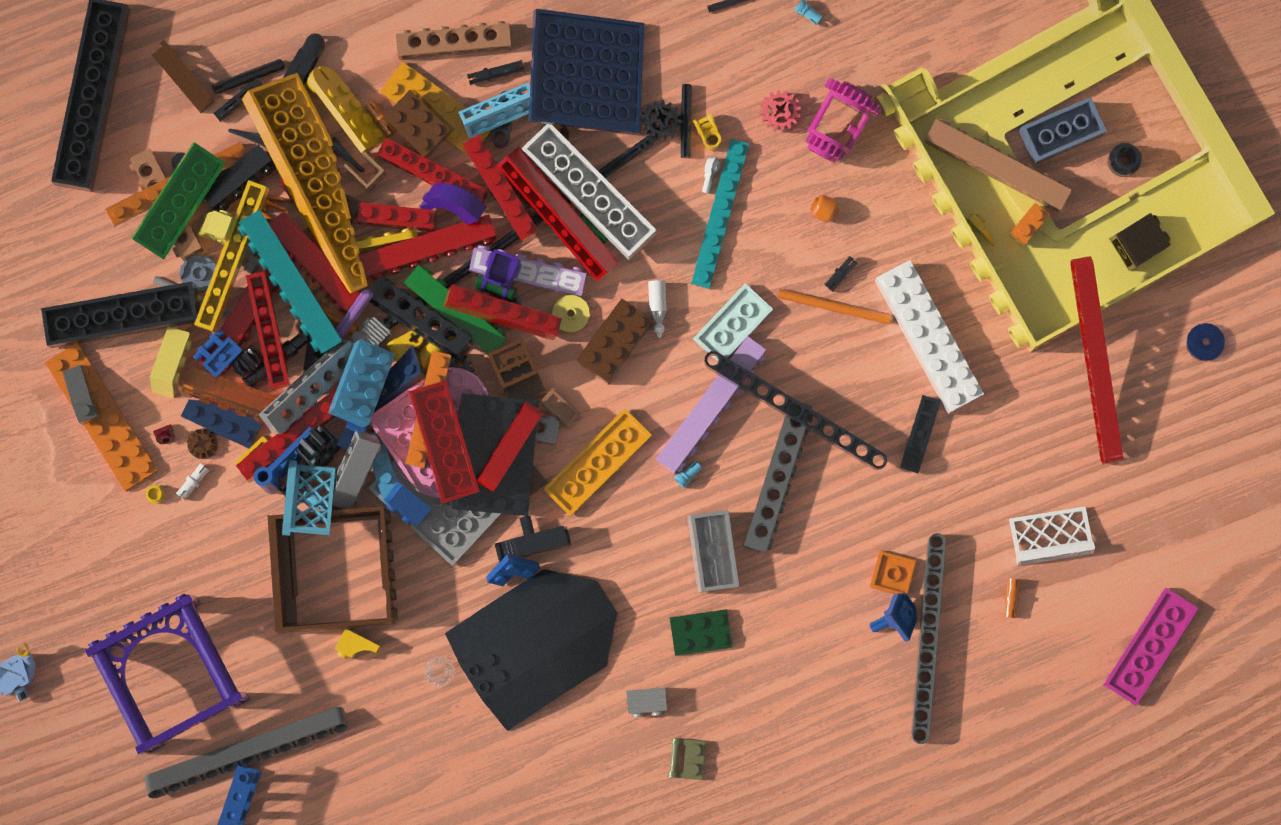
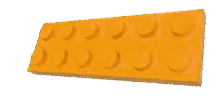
M402 61L380 93L396 104L409 90L415 89L455 129L446 138V141L467 155L462 144L471 138H469L458 113L466 109V107ZM474 114L467 115V116H465V118L467 119V118L473 116ZM492 130L479 135L483 142H485Z
M624 408L543 490L571 517L652 435Z

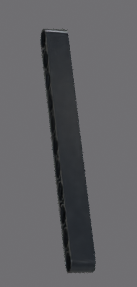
M710 351L706 354L704 364L712 372L874 470H881L886 466L887 457L880 450L716 351ZM710 356H716L719 362L716 365H710L707 360ZM732 366L735 369V373L727 375L724 372V368ZM743 376H749L751 383L743 385L740 379ZM765 386L768 393L766 395H759L757 388ZM776 396H781L784 399V404L778 406L774 403L773 399ZM798 406L801 413L797 416L792 415L790 408ZM809 416L816 417L817 424L814 426L809 425L807 418ZM825 426L833 428L834 433L831 436L824 434L823 428ZM847 436L850 439V444L847 446L842 445L840 438ZM857 447H865L867 450L866 455H858L856 452ZM880 456L883 459V465L876 466L873 463V458Z

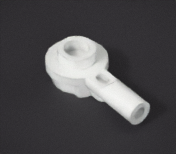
M709 156L706 161L704 170L705 181L702 189L704 193L709 194L713 174L719 171L720 161H718L717 156Z

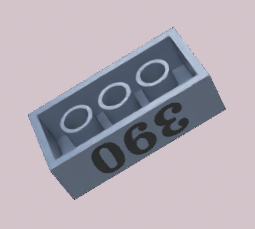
M1091 97L1024 125L1019 130L1034 165L1102 137L1107 132Z

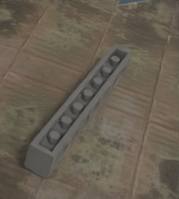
M802 403V404L806 405L807 407H809V408H811V409H812V407H813V406H811V405ZM798 406L790 408L792 415L797 416L801 413ZM786 416L743 546L762 553H766L767 550L772 548L774 539H771L773 531L777 532L780 522L776 519L778 513H783L786 504L782 502L783 497L789 494L791 484H788L790 476L794 477L797 469L794 463L796 458L800 459L803 450L800 444L802 440L806 441L809 432L803 426H793L792 420ZM809 416L807 422L811 423L813 416ZM794 436L797 439V443L791 446L787 444L786 438ZM788 454L791 457V462L788 464L782 463L780 456ZM782 472L785 475V480L783 482L776 481L774 478L775 473ZM776 490L779 493V498L771 500L768 495L770 491ZM766 508L771 509L774 513L770 519L763 516V510ZM759 527L767 529L768 534L765 537H760L757 534Z

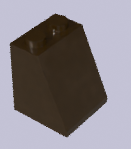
M1152 213L1147 214L1109 238L1129 271L1171 245L1169 235L1166 231H1162L1159 226L1161 224L1156 215H1152Z

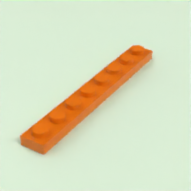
M241 141L214 154L226 163L219 175L247 154ZM170 177L105 208V212L112 225L115 227L149 210Z

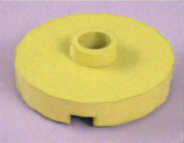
M565 295L554 304L552 315L562 318L559 328L561 331L576 333L587 325L590 311L587 303L581 297ZM570 310L574 311L575 313L572 317H569L567 315L568 311Z

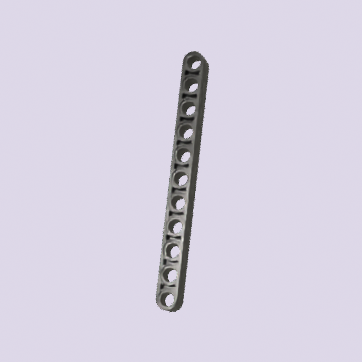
M934 533L928 538L911 724V739L917 744L926 743L930 736L946 539L940 533ZM934 537H938L941 540L942 544L940 547L932 545L931 541ZM932 556L939 558V566L934 567L930 564ZM931 575L938 578L936 586H932L928 582V578ZM928 595L936 597L937 602L935 605L927 603ZM927 614H932L935 617V622L931 625L925 621ZM926 633H930L933 636L931 644H927L923 640ZM928 652L931 654L932 660L930 663L922 661L923 653ZM922 672H927L930 675V680L927 683L922 682L920 679ZM921 691L928 693V700L926 702H921L918 698ZM920 710L925 711L927 714V718L923 722L917 719V713ZM917 730H923L925 733V738L922 741H918L915 738Z
M336 707L150 773L144 777L148 797L152 799L159 798L235 771L237 766L246 767L346 731L349 728L344 708Z

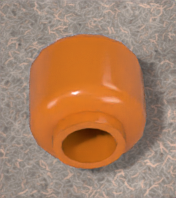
M826 195L816 196L810 208L813 217L826 223L831 221L832 218L836 219L840 211L837 208L838 202Z

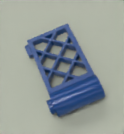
M311 427L292 443L268 468L260 467L255 471L254 481L268 494L279 492L282 486L281 480L288 474L289 460L297 461L298 464L303 459L295 450L301 445L299 441L302 438L309 437L308 432L312 429Z

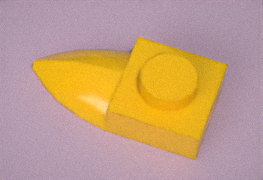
M970 214L966 221L989 244L994 246L993 238L984 224L985 220L979 214Z

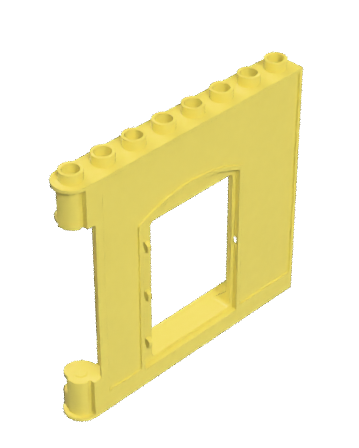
M1087 0L1090 6L937 89L927 69L921 67L888 86L886 84L881 85L882 94L875 97L876 103L882 106V114L885 117L893 114L900 127L895 129L894 133L901 147L904 150L912 147L919 160L915 161L913 166L920 180L925 183L931 179L938 193L932 195V200L942 216L950 212L957 226L951 228V233L961 249L969 245L976 259L970 261V266L980 282L988 278L995 292L989 295L994 309L999 315L1007 311L1014 323L1013 326L1008 328V332L1018 348L1026 345L1031 352L1079 325L1070 266L1072 259L1092 257L1101 312L1267 221L1275 214L1150 0ZM1125 54L1126 57L1119 61L1116 60V58ZM1147 57L1200 145L1201 152L1064 229H1058L1049 215L1028 243L1023 246L1009 234L1034 203H1037L1044 210H1046L1045 206L924 143V140L935 119H943L949 122L950 126L954 129L961 128L967 132L968 136L982 139L984 141L983 144L999 148L1001 150L1000 153L1016 157L1005 139L1006 133L1132 63ZM1074 82V84H1075L1074 86H1072V87H1070V88H1068V89L1065 88V86H1067V85H1069L1070 83ZM1023 110V114L1016 118L1014 117V114ZM1152 213V215H1156L1161 223L1159 226L1162 231H1166L1169 235L1171 245L1129 271L1109 238L1147 214ZM970 214H979L985 220L984 224L993 238L994 246L989 244L966 221Z

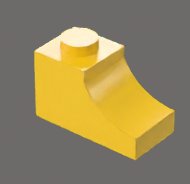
M345 629L335 650L339 651L338 656L348 660L349 657L354 659L356 654L363 651L378 653L381 646Z

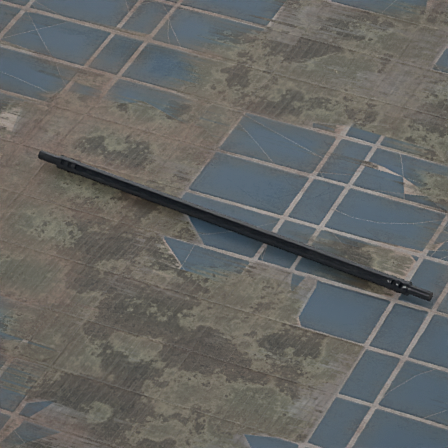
M647 135L640 142L634 144L630 149L598 170V172L604 178L608 177L653 146L654 142L657 141V137L650 139L651 136ZM562 195V197L568 202V204L571 203V201L565 195ZM538 213L531 217L535 226L544 222ZM512 230L489 246V251L493 252L494 249L504 250L518 240L519 237L515 230ZM471 260L442 279L447 284L445 288L448 289L451 285L471 273L469 271ZM418 296L415 298V300L419 299L424 304H426V302L421 297ZM405 305L401 309L406 310L409 306ZM389 316L384 319L383 323L391 329L399 322Z

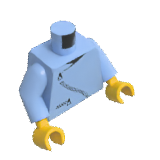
M24 643L25 650H21L17 646V655L0 663V695L10 696L15 693L19 702L29 698L25 687L33 683L32 679L35 677L36 663L29 652V645L27 643Z

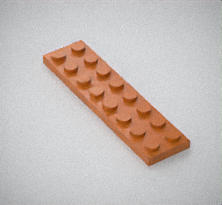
M78 343L73 344L45 362L71 406L72 403L63 371L78 365L82 366L101 419L85 424L84 427L124 491H128L158 472L155 464Z

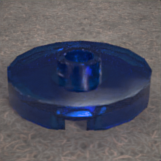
M1208 323L1196 325L1190 330L1186 338L1187 351L1198 361L1214 360L1222 353L1225 345L1224 335L1221 330L1215 325ZM1203 339H1208L1209 344L1204 345Z

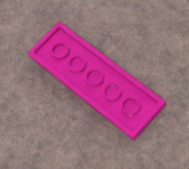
M1165 587L1103 685L1134 706H1137L1198 608Z

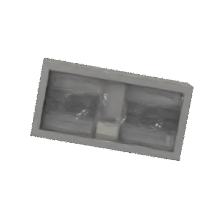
M729 511L688 516L687 520L698 593L739 587Z

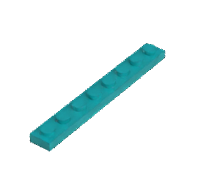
M735 139L730 141L691 285L710 289L749 143Z

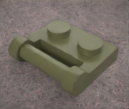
M671 738V762L667 777L702 780L705 741ZM680 745H686L683 772H677Z

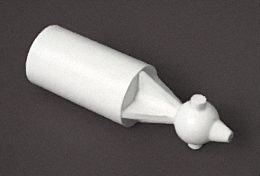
M663 280L648 282L649 308L656 323L653 330L657 334L658 339H660L665 331L662 322L667 312L666 283Z

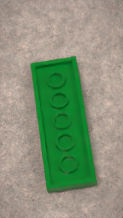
M192 142L131 239L160 258L165 259L226 163L197 143Z

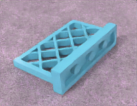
M289 460L282 535L290 536V532L330 534L335 468L297 465V461ZM300 471L309 472L312 476L304 480L300 476ZM323 473L331 474V478L325 482L319 476ZM316 479L320 485L313 488L309 482ZM303 486L310 491L304 496L298 491ZM322 488L329 492L325 497L318 493ZM312 495L319 499L313 505L307 500ZM302 502L309 507L303 512L297 508V505ZM323 503L328 510L321 514L316 507ZM311 511L317 515L312 521L305 516ZM300 518L307 523L304 526H295V522ZM322 520L326 524V528H318L315 523Z

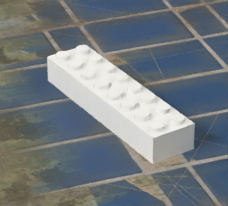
M547 124L522 148L536 167L628 260L656 235V229L553 125Z
M911 260L878 276L875 282L947 414L984 395L982 389Z

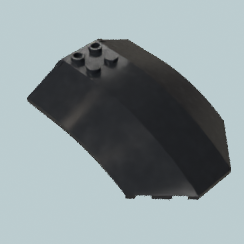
M543 569L447 631L445 635L459 665L476 692L508 731L608 665L618 612L597 580Z

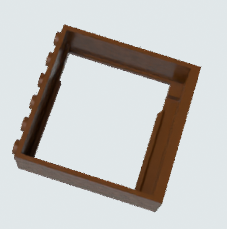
M384 506L332 510L331 523L378 519L382 588L386 591L387 618L298 625L296 609L298 587L294 532H290V536L282 535L284 514L267 515L275 632L290 633L395 624V620H398V610L394 607L393 601L397 600L396 589L392 588V581H395V570L391 569V562H394V553L389 543H393L392 531L388 530V524H391V513ZM309 512L305 515L311 521L317 517L314 512ZM302 518L295 522V526L307 524ZM319 520V521L316 522L315 524H325V523H324L322 520Z

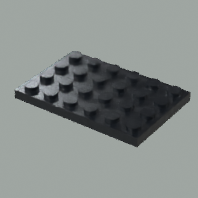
M462 393L459 424L476 480L526 401L537 408L539 407V401ZM537 424L493 492L477 482L480 492L452 500L451 509L528 516Z

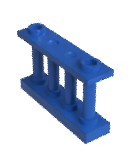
M237 766L217 825H244L262 771L247 766Z

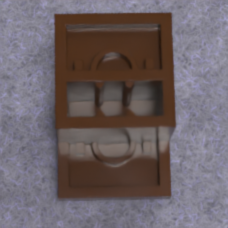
M523 338L488 353V357L507 398L535 400L547 394Z

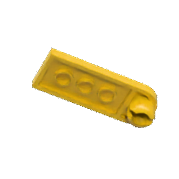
M316 67L307 77V87L311 92L320 97L359 151L363 153L381 146L385 140L383 132L376 126L371 116L367 114L340 76L329 67Z

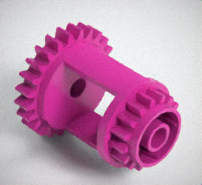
M828 78L824 87L830 91L807 130L809 136L805 142L808 143L807 149L835 164L836 160L841 161L845 154L849 155L870 115L879 116L882 106L872 101L870 94L846 81L840 83L832 78ZM833 98L863 114L856 127L853 125L848 127L847 131L852 135L846 146L816 130Z

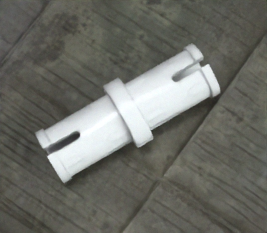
M200 463L190 477L187 476V481L176 494L179 496L183 494L181 498L186 501L192 491L200 486V481L210 470Z

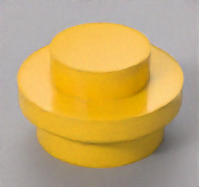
M151 485L147 488L145 496L150 503L158 504L163 501L165 491L159 485Z

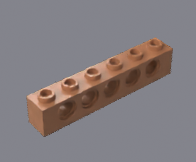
M497 21L493 25L477 23L472 27L458 25L456 26L457 28L451 29L448 26L438 27V30L422 28L419 29V32L402 30L396 34L399 60L512 50L510 25L505 21ZM493 32L497 36L494 40H489L486 38L487 35ZM475 34L478 38L476 41L470 42L468 40L469 35ZM457 36L459 40L457 43L452 44L449 42L450 37ZM439 38L440 42L438 45H431V39ZM418 39L421 41L420 46H411L413 40Z
M150 148L129 158L132 163L129 166L134 175L138 174L140 178L138 184L142 190L166 179L159 162ZM152 168V174L144 176L145 169ZM188 222L180 234L187 235L186 241L179 243L177 239L174 243L175 247L172 248L176 257H181L183 261L204 251L190 222Z

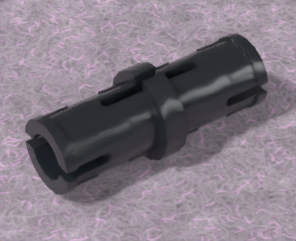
M848 256L845 262L834 270L835 273L824 285L834 292L837 286L843 280H846L848 278L847 275L858 265L857 261Z

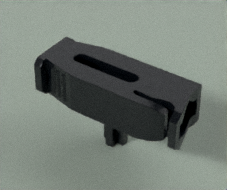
M530 515L519 518L524 536L494 543L499 562L507 554L524 558L572 545L567 526L535 533Z

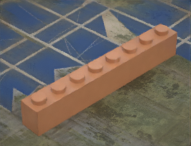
M935 119L924 140V143L1058 213L1062 210L1072 191L1069 189L1068 184L1052 180V176L1045 172L1039 173L1035 171V168L1030 164H1021L1016 157L1000 153L1001 150L999 148L983 144L984 141L982 139L968 136L967 132L961 128L954 129L946 120Z

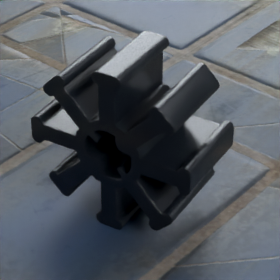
M319 425L317 430L311 429L308 432L309 437L302 438L299 441L301 445L295 450L310 466H314L317 460L322 462L325 459L324 454L331 453L334 449L332 446L338 441L323 425Z

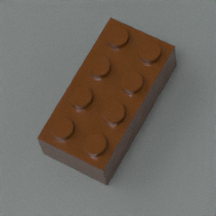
M621 298L576 359L577 363L606 384H609L653 324V320Z

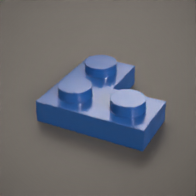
M507 554L486 576L487 583L503 587L513 576L529 579L540 569L539 562Z

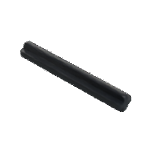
M277 59L212 84V89L215 94H219L251 82L256 78L272 74L284 69L283 61Z
M682 84L681 158L686 159L691 157V84Z

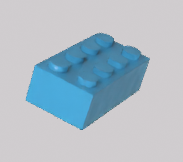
M362 339L355 342L328 413L362 428L369 425L395 354Z

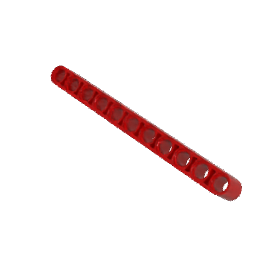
M1091 256L1072 259L1070 266L1099 455L1102 464L1105 465L1123 461V452L1095 268Z

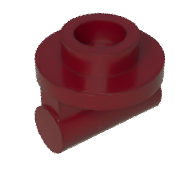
M171 424L153 431L159 444H169L175 438L174 429Z

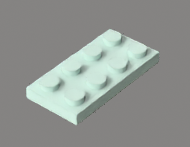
M745 283L693 340L707 353L716 351L728 358L742 344L746 337L772 312L773 308ZM711 356L713 359L719 362L716 356Z

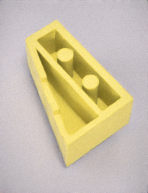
M223 210L204 214L197 236L224 245L234 217Z
M171 327L167 328L150 375L152 393L170 398L175 397L182 370L187 362V353L191 351L193 345L190 332Z

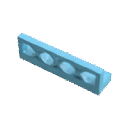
M529 82L459 111L458 113L469 138L529 114L530 84ZM528 90V93L519 95L520 93ZM492 106L490 109L484 110L486 107ZM474 114L473 116H471V117H469V118H467V119L465 118V116H467V115Z

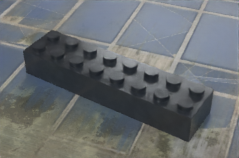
M192 281L41 308L46 345L50 348L195 323L200 311L196 284Z

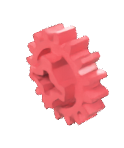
M777 90V95L770 92V98L764 97L766 104L761 103L760 107L764 110L760 111V115H764L762 122H768L767 128L772 125L774 126L773 131L780 128L781 132H783L784 127L790 130L791 123L793 125L797 124L795 118L800 119V114L797 112L801 111V107H796L799 100L793 101L794 94L787 96L786 90L784 94ZM777 99H783V101H781V102H777V101H775V100H777ZM790 105L793 108V115L788 110ZM785 106L784 112L777 114V108L780 110ZM768 107L772 110L771 117L768 115ZM784 120L785 122L778 123L777 121Z

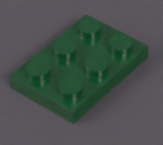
M727 609L669 617L675 656L732 648Z

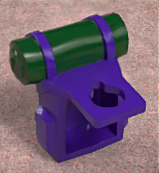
M494 249L493 252H490L485 263L487 267L486 272L478 275L475 279V288L481 290V292L497 296L502 300L512 302L517 296V288L513 286L514 278H518L521 271V260L508 253Z

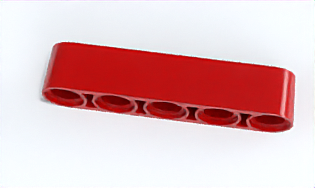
M526 401L476 480L478 483L492 492L495 490L542 416V410Z

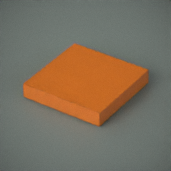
M879 550L869 588L891 594L906 593L908 595L917 560Z

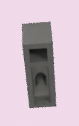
M78 365L63 371L78 422L85 425L101 419L82 366Z

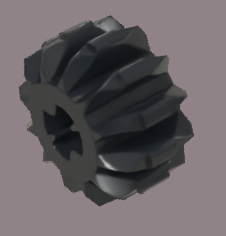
M250 346L231 363V366L236 374L240 377H245L260 365L264 358L258 349Z

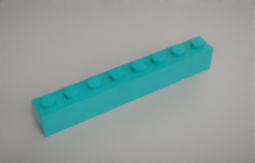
M258 210L238 222L240 224L238 227L243 237L247 236L250 240L248 244L254 254L257 252L261 259L258 261L264 270L268 269L271 276H269V279L274 286L278 285L282 291L279 293L285 303L289 302L291 305V314L295 319L299 318L301 321V330L305 335L309 334L313 340L310 342L316 352L324 353L342 341L261 211Z

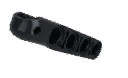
M312 33L306 38L283 78L298 73L303 85L306 83L307 77L314 69L325 48L323 36L318 33Z

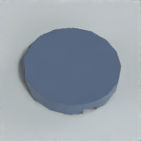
M198 254L186 259L180 269L182 283L192 281L196 284L197 293L206 292L216 264L205 255Z

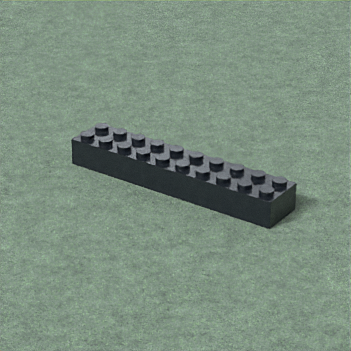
M89 0L51 179L55 186L93 192L131 10L127 4L107 0Z

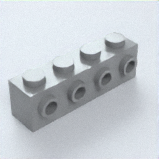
M359 430L355 431L334 478L333 506L351 509L357 503L360 488L364 487L366 475L372 470L373 460L381 450L377 436Z

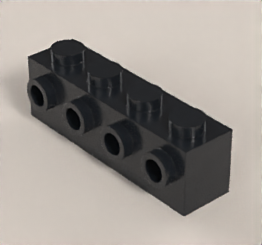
M258 144L216 178L204 199L214 211H226L233 202L242 198L248 180L258 184L260 180L274 171L276 165Z

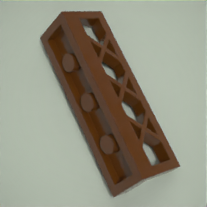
M161 41L160 45L162 47L153 53L152 56L196 109L202 113L215 100L166 41Z

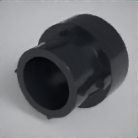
M1121 143L1115 146L1109 153L1108 167L1116 176L1129 177L1139 169L1142 153L1132 144ZM1120 157H1128L1129 164H1122L1120 162Z

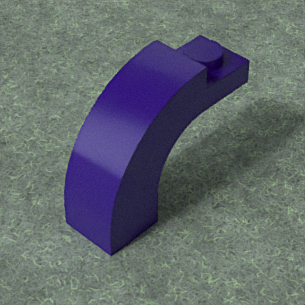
M446 183L433 184L430 191L423 196V202L419 206L421 209L429 210L445 208L458 215L466 224L479 221L487 207L470 192Z

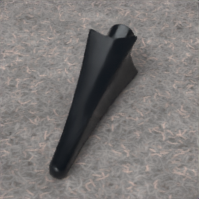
M228 129L229 133L248 139L266 148L259 133Z
M335 136L333 139L331 138L333 152L363 173L365 171L364 168L347 152Z

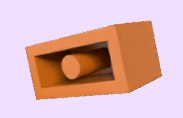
M1034 203L1009 235L1025 246L1050 214L1037 203Z

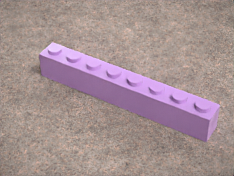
M747 336L730 360L754 374L753 368L755 365H761L766 358V355H764L766 349ZM727 366L724 368V372L727 375H733L735 369L732 366ZM718 375L657 456L656 461L673 474L676 471L681 472L687 464L684 460L688 455L690 457L694 455L698 449L696 444L699 440L702 442L709 434L708 428L711 425L715 426L721 418L719 416L722 410L726 411L732 403L730 401L734 394L737 396L742 389ZM743 376L740 379L741 383H743L745 379L749 381L750 377Z

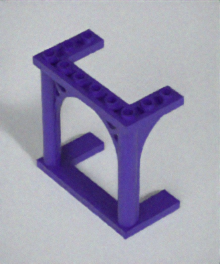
M184 593L175 598L176 602L170 605L165 603L159 606V611L153 614L148 612L142 615L140 621L136 623L131 621L125 624L123 630L119 632L114 630L105 635L106 639L95 640L88 644L89 648L85 649L87 656L93 658L137 744L135 749L138 754H149L165 745L164 742L228 708L234 709L251 700L248 693L239 692L199 616L197 606L201 605V602L196 596ZM177 615L180 623L176 629H171L169 625L172 616ZM165 619V627L158 628V623L162 624ZM185 623L187 625L185 627L188 630L187 633H183L181 631ZM143 630L147 632L145 636L141 634ZM157 633H173L185 638L196 648L223 701L153 737L127 686L125 668L131 651L141 640ZM127 639H130L131 644L127 647L124 644L120 643L128 642ZM115 647H120L125 653L123 657L117 658L111 652L116 650ZM112 661L121 662V667L117 669V664L114 665Z

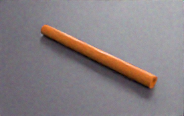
M780 289L778 294L780 299L888 325L891 320V315L792 291Z

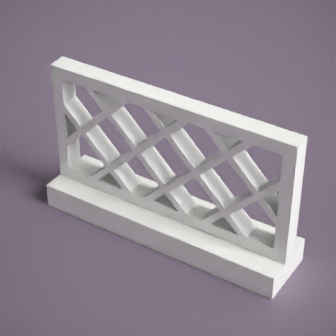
M1086 507L1009 519L1017 566L1093 554L1095 551ZM1082 512L1083 521L1080 525L1070 519L1074 513ZM1055 516H1061L1066 520L1061 528L1051 522ZM1036 519H1042L1047 523L1042 531L1032 525ZM1023 522L1028 527L1021 534L1015 529L1014 523ZM1067 522L1077 527L1072 536L1063 530ZM1048 525L1058 530L1053 539L1044 533ZM1029 528L1039 533L1034 542L1024 536ZM1079 529L1086 533L1087 541H1079L1074 538ZM1060 532L1070 538L1066 544L1061 545L1055 541ZM1041 535L1051 541L1047 547L1042 548L1036 544ZM1022 538L1032 544L1028 550L1020 551L1019 542Z

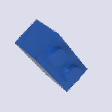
M399 482L384 499L388 503L386 507L394 514L397 511L402 514L401 519L409 526L411 523L418 526L431 510V507Z

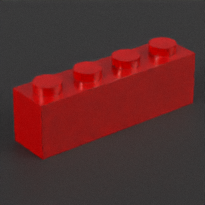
M359 202L357 222L359 225L403 230L412 228L413 231L433 232L435 231L437 213L435 210Z

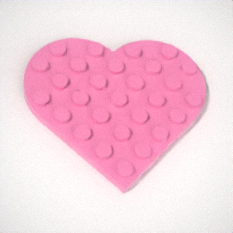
M449 367L446 381L459 421L462 393L489 396V393L483 382L473 373L464 369ZM425 377L373 413L370 424L412 485L425 495L440 498L428 457L425 469L405 464L416 420L408 391L424 387Z

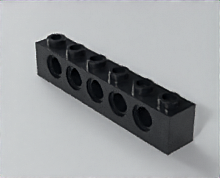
M379 277L369 289L373 293L369 303L446 354L452 355V358L458 362L461 361L473 346L472 336L468 331L460 330L453 321L445 320L436 310H430L425 307L426 305L421 300L413 299L406 290H400L395 287L391 280ZM389 295L394 296L393 299H386ZM402 306H409L406 310L401 309ZM418 316H425L422 320L416 319ZM434 326H440L438 330L431 329ZM449 336L456 337L454 340L447 339Z

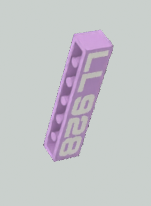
M479 245L478 248H474L469 271L479 274L486 272L487 267L485 263L490 252H492L489 251V247ZM516 254L515 257L521 260L522 267L518 278H514V282L579 297L582 296L587 274L583 273V269L572 267L571 270L565 269L563 264L553 262L552 266L545 264V260L535 258L534 261L527 260L525 255Z

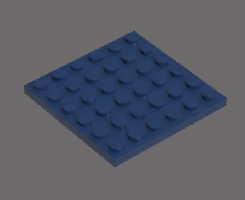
M535 9L533 14L529 122L633 135L640 134L644 23Z

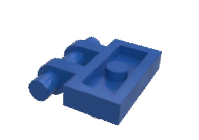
M221 329L215 334L212 333L209 336L210 339L203 346H200L197 349L198 352L193 356L197 361H200L203 356L207 358L202 365L215 378H218L243 352L229 337L224 342L220 340L225 334ZM217 344L219 347L211 355L208 351Z

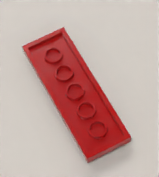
M443 380L408 391L441 503L480 492L447 381Z

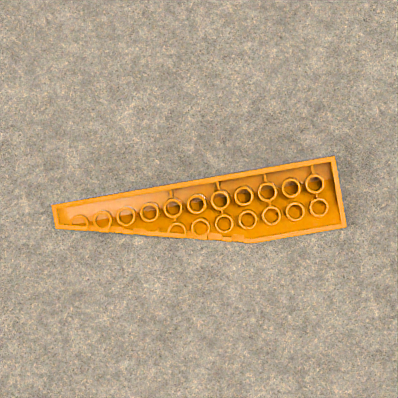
M298 73L248 90L242 101L309 229L349 293L351 294L366 288L368 285L363 265L359 258L358 245L356 246L354 238V228L350 222L351 216L345 192L340 182V172H338L336 166V156L332 150V140Z

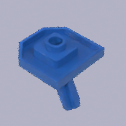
M906 593L894 594L888 610L884 611V616L869 624L872 632H878L890 626L892 629H896L904 641H910L918 620L916 606Z

